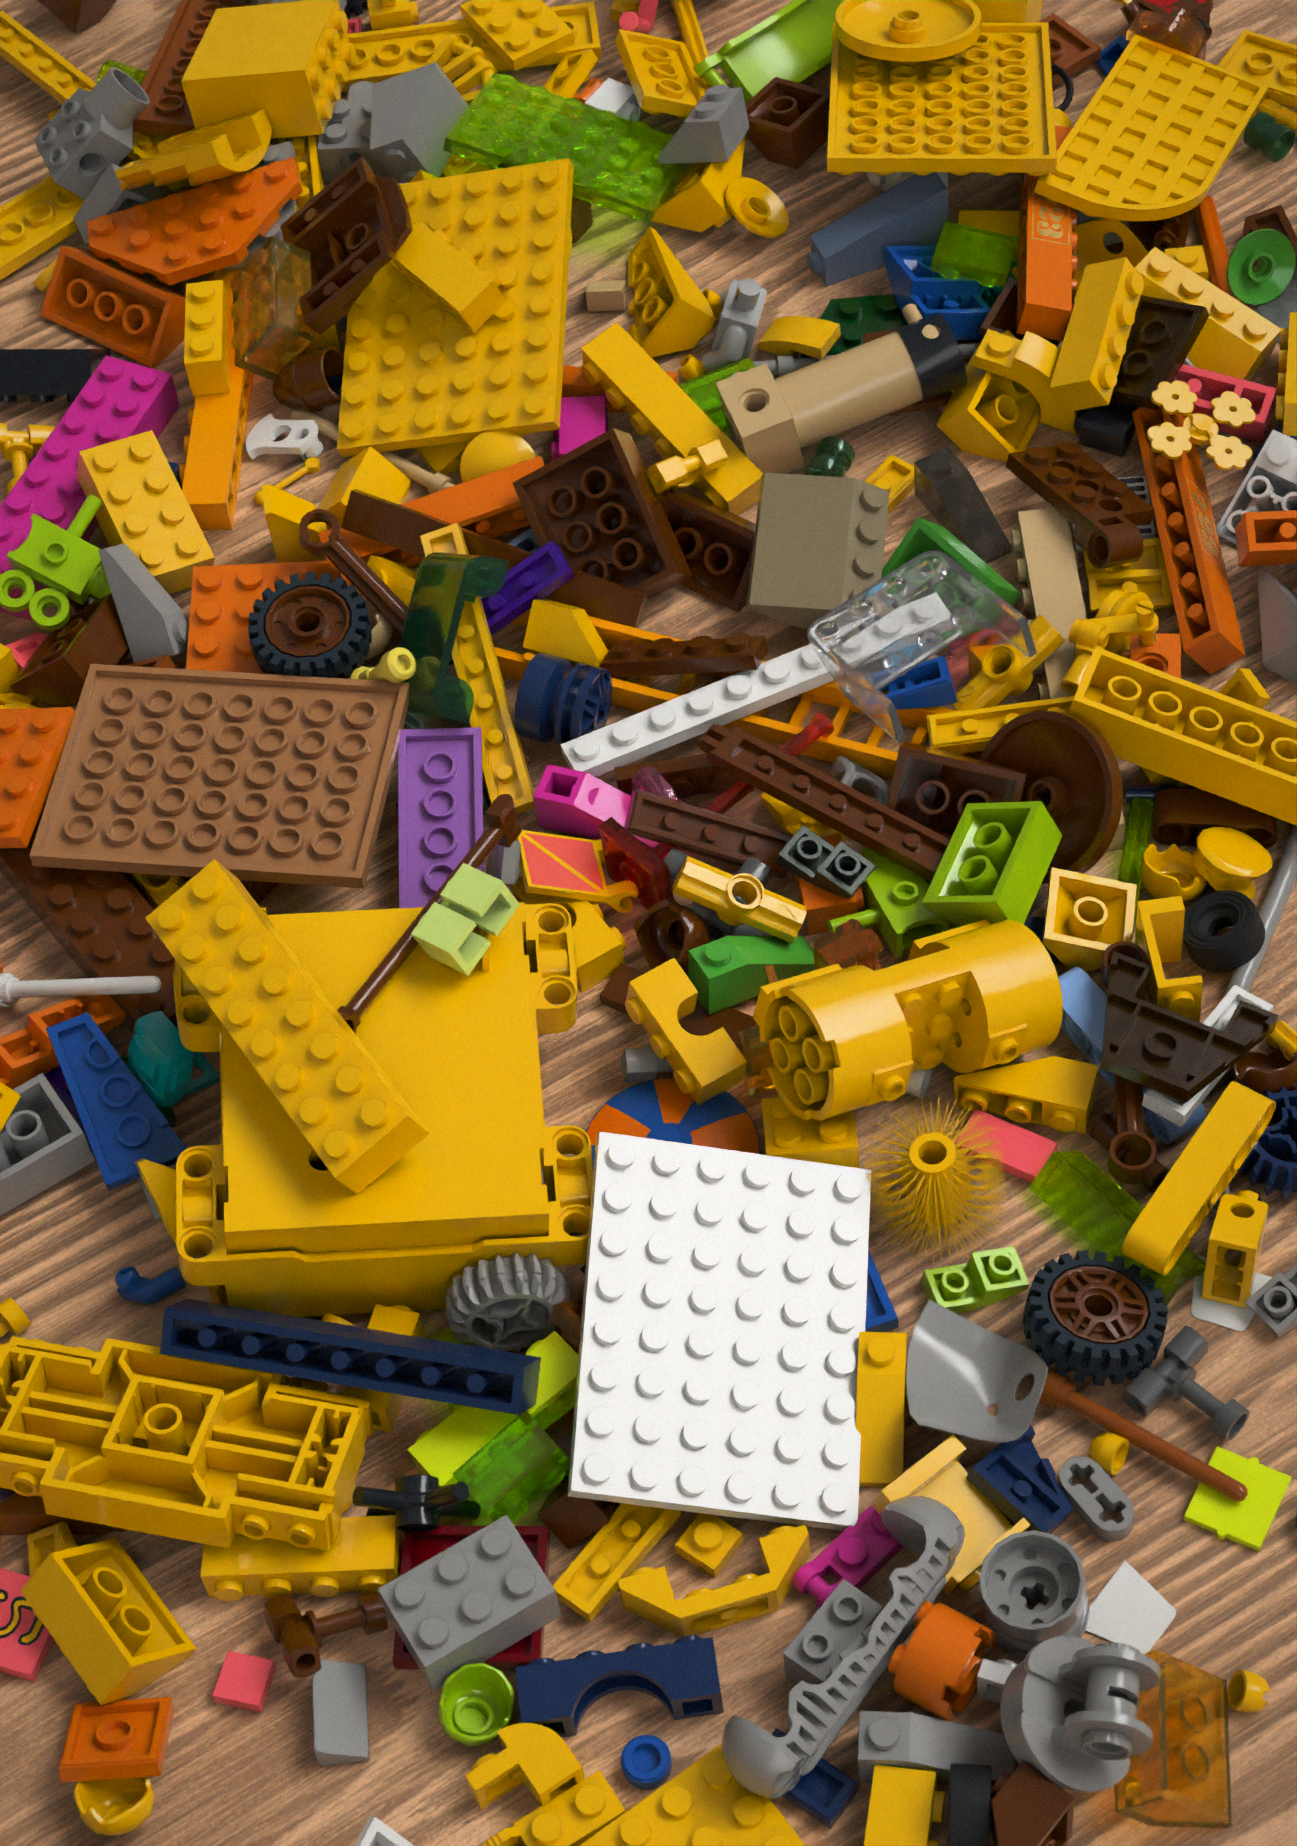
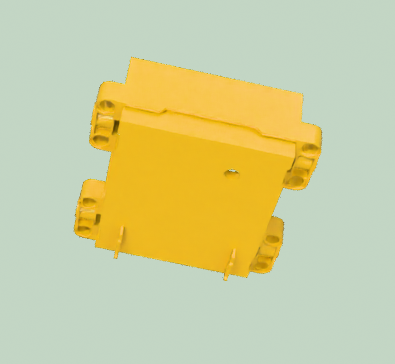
M519 902L520 906L498 936L475 926L472 932L487 938L491 945L468 976L429 957L418 944L359 1018L361 1023L356 1029V1036L430 1132L359 1194L335 1179L329 1170H317L310 1165L312 1160L316 1161L320 1157L175 960V968L173 970L174 999L180 1042L186 1049L192 1052L220 1051V1144L189 1147L182 1151L176 1163L174 1221L180 1271L185 1281L195 1286L225 1285L229 1306L295 1317L323 1316L325 1313L333 1315L373 1313L376 1304L388 1307L403 1305L412 1310L447 1308L445 1301L447 1289L452 1286V1278L463 1275L464 1267L478 1266L479 1259L490 1261L496 1259L497 1254L501 1257H511L514 1252H517L520 1257H526L529 1254L535 1253L538 1260L550 1259L552 1266L586 1263L593 1183L591 1141L589 1135L577 1126L545 1127L538 1034L566 1032L576 1023L577 956L576 948L573 946L572 923L569 911L559 904H525V902ZM266 907L260 908L338 1010L341 1005L346 1006L424 907L267 915ZM568 1153H569V1154H575V1155H577V1156L566 1157V1156H564V1154H568ZM197 1174H206L205 1176L199 1178L193 1177ZM580 1232L584 1235L575 1237L569 1235V1233ZM196 1254H207L202 1258H192Z

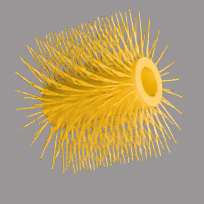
M938 1096L935 1131L931 1101V1133H929L922 1102L925 1133L915 1110L919 1124L918 1122L916 1124L913 1117L912 1119L917 1131L912 1123L911 1125L916 1135L907 1122L904 1121L910 1131L894 1116L900 1126L908 1131L906 1134L909 1138L900 1130V1133H898L896 1130L893 1132L886 1128L900 1142L896 1143L891 1139L886 1140L884 1138L877 1139L887 1144L897 1145L902 1153L900 1151L896 1152L875 1148L878 1150L867 1149L872 1151L863 1152L895 1154L902 1159H897L896 1161L884 1158L865 1161L873 1162L870 1164H876L865 1167H875L883 1164L890 1167L887 1164H892L897 1168V1170L890 1167L891 1169L886 1168L888 1170L878 1168L881 1170L865 1174L873 1176L869 1178L873 1179L869 1182H879L871 1183L878 1185H873L876 1187L871 1189L875 1190L870 1191L876 1193L870 1194L879 1195L870 1197L878 1196L875 1198L879 1199L874 1201L870 1199L872 1202H877L870 1204H879L874 1206L882 1207L880 1209L885 1207L893 1208L897 1205L894 1208L896 1209L901 1203L902 1205L906 1203V1206L899 1211H891L889 1213L885 1211L883 1214L873 1215L879 1216L876 1218H894L897 1216L892 1221L894 1222L904 1211L905 1213L908 1211L906 1218L899 1219L897 1222L886 1226L888 1227L887 1229L898 1226L891 1233L893 1234L901 1225L904 1227L910 1220L907 1228L902 1231L903 1233L892 1244L907 1230L908 1232L911 1230L910 1237L920 1221L916 1233L909 1240L910 1242L913 1239V1244L922 1229L918 1239L919 1242L927 1224L925 1237L919 1252L921 1248L923 1249L924 1241L929 1231L924 1251L925 1256L930 1233L931 1245L933 1230L932 1251L934 1242V1263L937 1231L942 1260L941 1226H943L951 1263L947 1227L954 1245V1239L956 1241V1238L960 1243L955 1229L962 1239L956 1228L957 1225L965 1239H968L962 1229L980 1246L971 1233L967 1232L968 1229L963 1222L974 1231L972 1227L978 1230L977 1228L983 1229L972 1218L976 1217L981 1221L984 1219L988 1222H991L989 1220H996L986 1218L983 1215H976L971 1208L984 1211L1001 1210L995 1208H1007L989 1205L982 1206L980 1203H978L980 1205L978 1206L966 1200L976 1199L982 1202L981 1200L996 1202L993 1200H1004L993 1198H1002L997 1196L1007 1195L987 1192L1006 1189L998 1188L999 1186H1006L999 1185L1004 1183H998L1004 1181L998 1179L1005 1178H996L1005 1175L993 1176L1004 1174L997 1173L1003 1171L998 1169L1004 1168L992 1166L1003 1163H991L997 1159H1003L995 1158L997 1156L991 1155L1002 1153L987 1152L988 1150L983 1153L980 1151L976 1154L984 1146L995 1145L989 1143L993 1140L988 1142L985 1140L982 1143L979 1141L975 1144L983 1134L987 1133L985 1132L986 1130L979 1134L975 1133L982 1126L980 1125L967 1139L964 1138L961 1141L964 1133L972 1126L975 1127L976 1123L970 1127L967 1126L961 1131L960 1126L951 1140L957 1125L965 1115L960 1121L959 1116L950 1130L954 1121L953 1118L945 1135L951 1112H949L943 1128L947 1112L946 1108L942 1126L940 1120L939 1129L940 1108L938 1117ZM962 1135L958 1143L955 1144L956 1139ZM980 1136L969 1148H967L974 1138ZM899 1137L906 1140L910 1147H908ZM971 1140L965 1149L957 1150L960 1146L965 1145L967 1141ZM900 1147L906 1149L908 1153H905ZM975 1148H979L972 1156H970ZM972 1150L968 1156H965L967 1152ZM976 1158H980L973 1166L966 1164L973 1160V1163ZM982 1158H985L984 1160L987 1158L995 1159L990 1162L987 1160L982 1164L978 1163ZM977 1168L983 1170L982 1172H984L982 1174L979 1173L976 1176L968 1174L969 1172ZM889 1174H898L903 1177L897 1180L894 1177H892L893 1179H890L886 1177V1175L890 1176ZM973 1180H976L983 1185L974 1186L969 1183ZM894 1184H900L904 1186L903 1188L897 1191L889 1189ZM975 1190L981 1192L980 1190H982L991 1195L981 1196L980 1194H978L979 1196L973 1195L971 1191L977 1193ZM897 1193L900 1194V1196L906 1195L904 1198L898 1200V1197L896 1201H887ZM961 1212H963L972 1222L968 1221ZM918 1215L916 1220L911 1224L914 1217ZM957 1218L961 1222L962 1226L957 1222Z

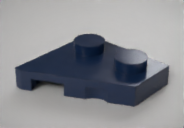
M1030 1425L1028 1430L1019 1439L1002 1442L973 1466L966 1479L1015 1524L1025 1518L1030 1524L1026 1531L1035 1530L1051 1534L1067 1520L1073 1507L1065 1491L1057 1484L1055 1479L1056 1473L1049 1459H1040L1032 1442L1036 1433Z

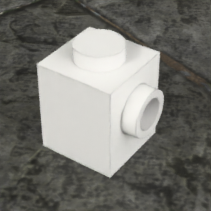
M608 78L584 102L587 124L592 125L600 136L615 142L632 126H635L641 117V108L633 88L611 78Z

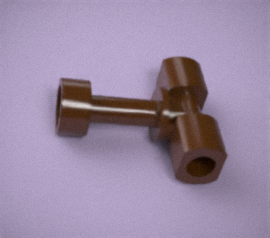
M378 1592L357 1597L356 1608L317 1619L312 1610L306 1611V1614L301 1616L292 1596H276L264 1604L267 1626L275 1642L282 1644L283 1657L293 1677L298 1678L311 1676L322 1668L319 1649L322 1648L321 1638L362 1626L367 1635L381 1632L388 1628L386 1611Z

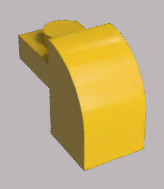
M518 1723L498 1730L497 1735L502 1751L498 1754L489 1753L481 1757L474 1763L471 1771L464 1775L470 1794L481 1810L523 1782L539 1806H544L554 1797L585 1779L583 1767L566 1742L553 1730L535 1723Z

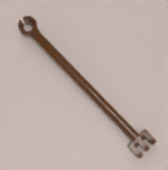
M501 794L494 800L485 812L489 827L346 1006L341 1005L338 1009V1012L355 1034L357 1027L361 1023L359 1018L419 944L411 935V932L434 902L440 904L443 901L440 893L461 865L465 863L478 869L497 844L509 848L522 832L511 795Z

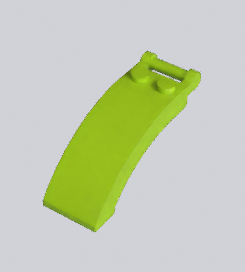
M793 0L767 19L728 41L719 51L697 64L693 70L699 78L704 77L709 86L713 87L716 85H726L715 69L720 67L734 88L742 87L745 103L751 100L775 77L805 85L831 67L833 22H835L836 10L844 0Z

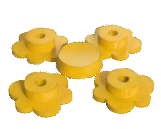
M1166 381L1160 382L1158 389L1152 393V402L1162 406V410L1166 414H1179L1187 417L1184 419L1183 427H1174L1170 422H1163L1160 427H1150L1147 432V438L1152 442L1151 449L1154 452L1163 454L1168 459L1176 460L1181 457L1182 453H1189L1191 451V443L1196 445L1209 444L1206 456L1214 459L1213 463L1218 469L1224 471L1231 468L1242 470L1246 465V461L1250 460L1252 450L1248 446L1241 444L1240 439L1236 436L1226 438L1222 435H1217L1219 428L1216 422L1236 429L1240 428L1242 424L1253 423L1256 414L1250 409L1252 405L1250 400L1246 398L1240 399L1234 392H1224L1220 398L1212 400L1211 407L1214 410L1211 418L1205 414H1191L1197 401V395L1189 392L1190 388L1185 382L1174 381L1171 384Z

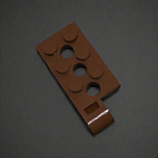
M1064 441L1058 445L1042 448L1030 447L1025 451L1009 453L1006 468L1075 525L1072 540L1087 552L1088 559L1094 567L1105 569L1134 563L1141 558L1143 539L1136 526L1151 523L1154 508L1129 489L1126 483L1118 480L1108 472L1101 463L1096 462L1082 451L1079 445Z

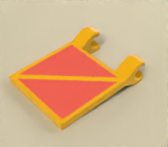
M522 830L516 838L521 843L519 865L526 893L607 903L621 913L632 911V900L628 897H638L639 892L636 884L631 881H621L606 885L601 865L602 862L608 867L620 866L622 862L621 856L614 851L626 852L627 845L622 837L608 836L598 840Z

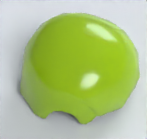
M486 1663L464 1664L450 1674L443 1683L439 1698L438 1716L440 1724L443 1725L444 1732L452 1740L468 1747L490 1745L498 1738L497 1731L507 1727L512 1719L515 1698L514 1689L501 1670Z

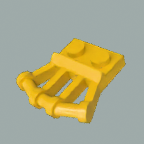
M454 34L447 36L429 60L421 66L437 62L451 82L471 69L452 83L470 106V110H473L482 102L486 107L492 108L498 106L502 101L501 92L496 87L495 77L497 70L494 65L486 61V55L480 47H471L465 44L462 38ZM451 57L455 58L453 61L446 65V63L450 60ZM480 83L482 84V89L468 93Z

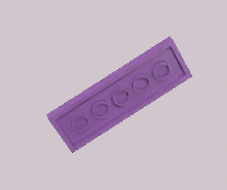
M481 727L401 729L398 744L399 908L425 907L484 833ZM484 861L478 868L482 872H484Z

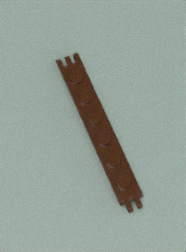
M712 724L707 730V735H703L698 741V747L708 754L707 759L714 766L932 881L950 839L738 727L731 726L727 730L717 724Z

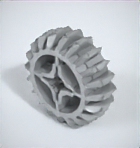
M514 1252L511 1257H501L497 1254L496 1259L490 1261L479 1259L478 1266L464 1267L463 1275L452 1278V1286L447 1289V1297L445 1299L447 1323L450 1324L451 1331L455 1333L456 1340L465 1342L466 1345L500 1351L516 1350L520 1353L521 1348L531 1346L539 1340H544L554 1331L560 1332L564 1330V1322L570 1319V1300L572 1296L570 1285L567 1284L561 1267L552 1266L550 1259L538 1260L535 1253L529 1254L526 1257H520L517 1252Z

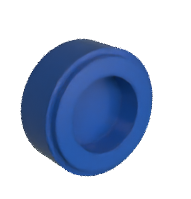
M641 1735L630 1740L625 1745L621 1754V1766L626 1780L634 1787L644 1790L661 1786L669 1778L672 1771L671 1754L666 1743L653 1735Z

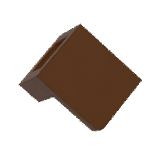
M568 1478L549 1493L537 1516L549 1527L566 1548L571 1549L608 1523L619 1503L569 1497Z

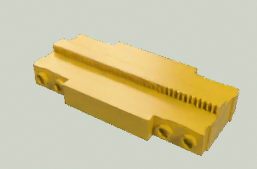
M15 1336L11 1337L9 1343L0 1344V1488L14 1490L22 1496L31 1497L35 1495L42 1497L45 1512L48 1515L230 1549L236 1533L255 1540L271 1538L287 1541L303 1549L316 1548L329 1551L331 1543L335 1544L341 1529L340 1519L342 1513L350 1508L353 1501L355 1479L365 1455V1442L367 1437L371 1438L374 1431L370 1400L361 1399L353 1395H338L316 1391L303 1386H288L286 1375L160 1354L161 1347L106 1338L100 1352L85 1347H71L48 1343L41 1339H26Z

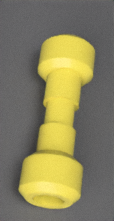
M397 647L386 652L376 667L360 666L353 669V673L348 679L400 683L414 675L416 660L409 650Z

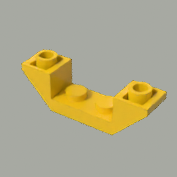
M806 1524L795 1528L792 1526H782L772 1530L767 1536L759 1538L761 1558L766 1574L760 1576L757 1574L743 1575L735 1579L732 1584L713 1590L710 1588H699L689 1592L683 1599L676 1601L665 1566L655 1569L651 1567L636 1569L630 1572L627 1577L618 1579L624 1609L680 1637L699 1635L779 1611L793 1586L791 1584L793 1576L807 1562L811 1555Z

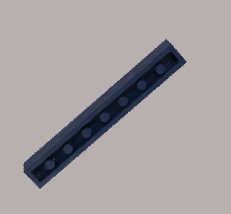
M184 1299L165 1307L160 1354L516 1415H520L536 1404L541 1357L193 1299Z

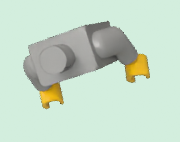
M752 279L731 281L729 290L723 291L721 296L709 288L704 289L702 293L708 300L715 318L722 312L710 353L703 355L701 362L691 354L686 355L680 361L682 367L677 372L693 384L702 378L706 370L711 373L723 368L733 372H744L768 291L765 288H761Z

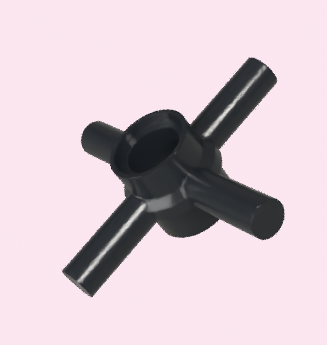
M411 1475L396 1478L395 1491L358 1486L355 1488L352 1496L355 1506L369 1507L366 1516L395 1515V1528L406 1532L436 1530L439 1528V1516L474 1521L478 1519L481 1511L480 1504L477 1501L467 1500L469 1488L466 1483L457 1482L439 1487V1478L427 1475Z

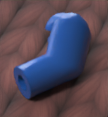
M125 1267L119 1270L115 1276V1282L119 1286L117 1291L124 1299L147 1305L155 1304L186 1287L176 1267L153 1279L139 1276L138 1271L134 1267Z

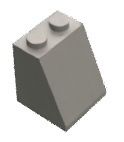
M437 62L380 81L372 86L370 151L397 182H410L420 169L440 178L470 115V106Z

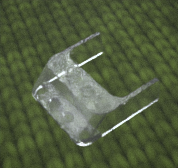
M934 550L917 555L816 620L807 630L809 643L844 696L897 743L906 739L894 704L879 690L900 676H903L929 657L937 654L963 635L975 629L990 628L998 632L1027 657L1030 658L1037 653L1026 618L947 554Z

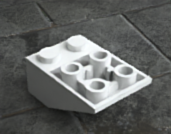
M1272 430L1216 527L1219 538L1236 546L1235 527L1245 512L1297 510V440L1276 430Z

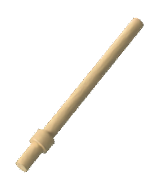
M307 410L292 411L291 418L293 420H315L318 425V433L337 442L338 425ZM390 451L379 452L408 478L426 487L430 494L455 486L452 478L440 472L433 474Z

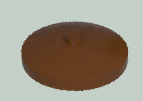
M1035 711L1023 714L1008 722L992 737L979 760L1026 773L1020 802L1042 801L1063 835L1042 884L1049 883V874L1052 867L1082 874L1086 873L1107 851L1120 821L1123 800L1122 780L1112 749L1096 728L1087 721L1072 714L1055 711Z

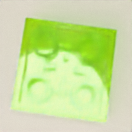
M945 221L932 259L931 271L938 272L948 279H958L961 277L975 280L986 287L1005 286L1019 237Z

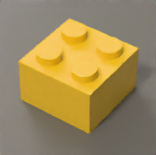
M780 1096L761 1099L766 1155L860 1168L854 1110L821 1121L814 1118L802 1120L787 1107Z

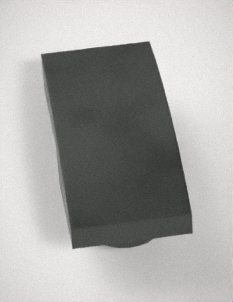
M803 825L780 851L776 863L803 880L828 892L849 899L856 893L876 866L840 841L834 847Z

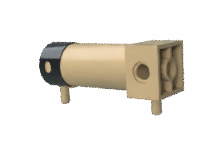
M907 304L903 308L902 313L908 324L895 329L890 334L774 379L767 363H764L744 372H735L731 377L716 382L727 429L733 443L763 474L765 472L787 474L805 467L801 448L920 401L923 403L967 384V376L962 355L947 321L940 312L922 318L915 304Z

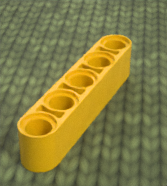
M1232 1081L1130 1228L1122 1246V1254L1166 1276L1174 1267L1264 1133L1275 1111L1276 1101Z

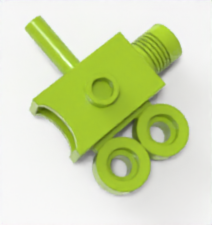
M89 494L67 530L35 513L32 514L30 517L32 528L27 539L18 549L9 551L7 554L10 566L15 569L5 571L0 575V606L10 612H22L29 608L31 618L37 627L46 631H55L65 626L70 618L71 609L68 597L83 605L89 594L100 599L111 593L98 552L101 549L81 539L102 505V501L99 498ZM33 580L48 588L36 592ZM13 589L23 590V594L19 598H11L9 596ZM49 607H54L58 610L57 614L53 617L45 616L44 611Z
M868 847L860 853V855L876 865L873 872L861 885L864 904L868 910L827 921V928L831 937L877 925L895 959L902 957V953L912 947L914 940L947 931L949 927L952 929L961 927L926 909L922 904L930 886V880Z

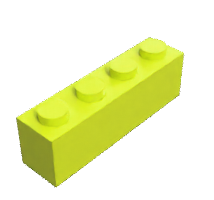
M556 1331L544 1340H539L532 1344L525 1355L541 1357L536 1404L520 1415L457 1405L450 1416L435 1428L424 1431L417 1438L415 1444L407 1449L418 1471L422 1475L439 1478V1487L464 1482L469 1488V1494L527 1448L534 1437L575 1407L579 1355Z

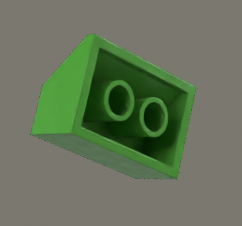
M919 517L882 569L880 590L900 607L935 593L938 595L954 619L955 632L937 638V640L953 653L964 648L966 644L972 643L998 628L1022 595L945 527Z

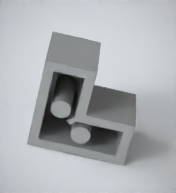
M110 163L73 219L85 244L89 246L87 221L173 194L172 190L166 185L156 187L154 183L135 189L122 191L120 187L122 181L117 179L115 171L121 167Z

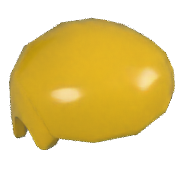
M1151 844L1142 854L1141 875L1143 887L1155 899L1182 896L1184 902L1196 898L1204 890L1207 881L1196 870L1193 863V853L1179 850L1176 844H1172L1163 852H1158L1157 847Z
M138 1777L79 1781L74 1788V1798L81 1819L88 1828L97 1834L120 1836L132 1832L152 1814L155 1794L150 1778Z

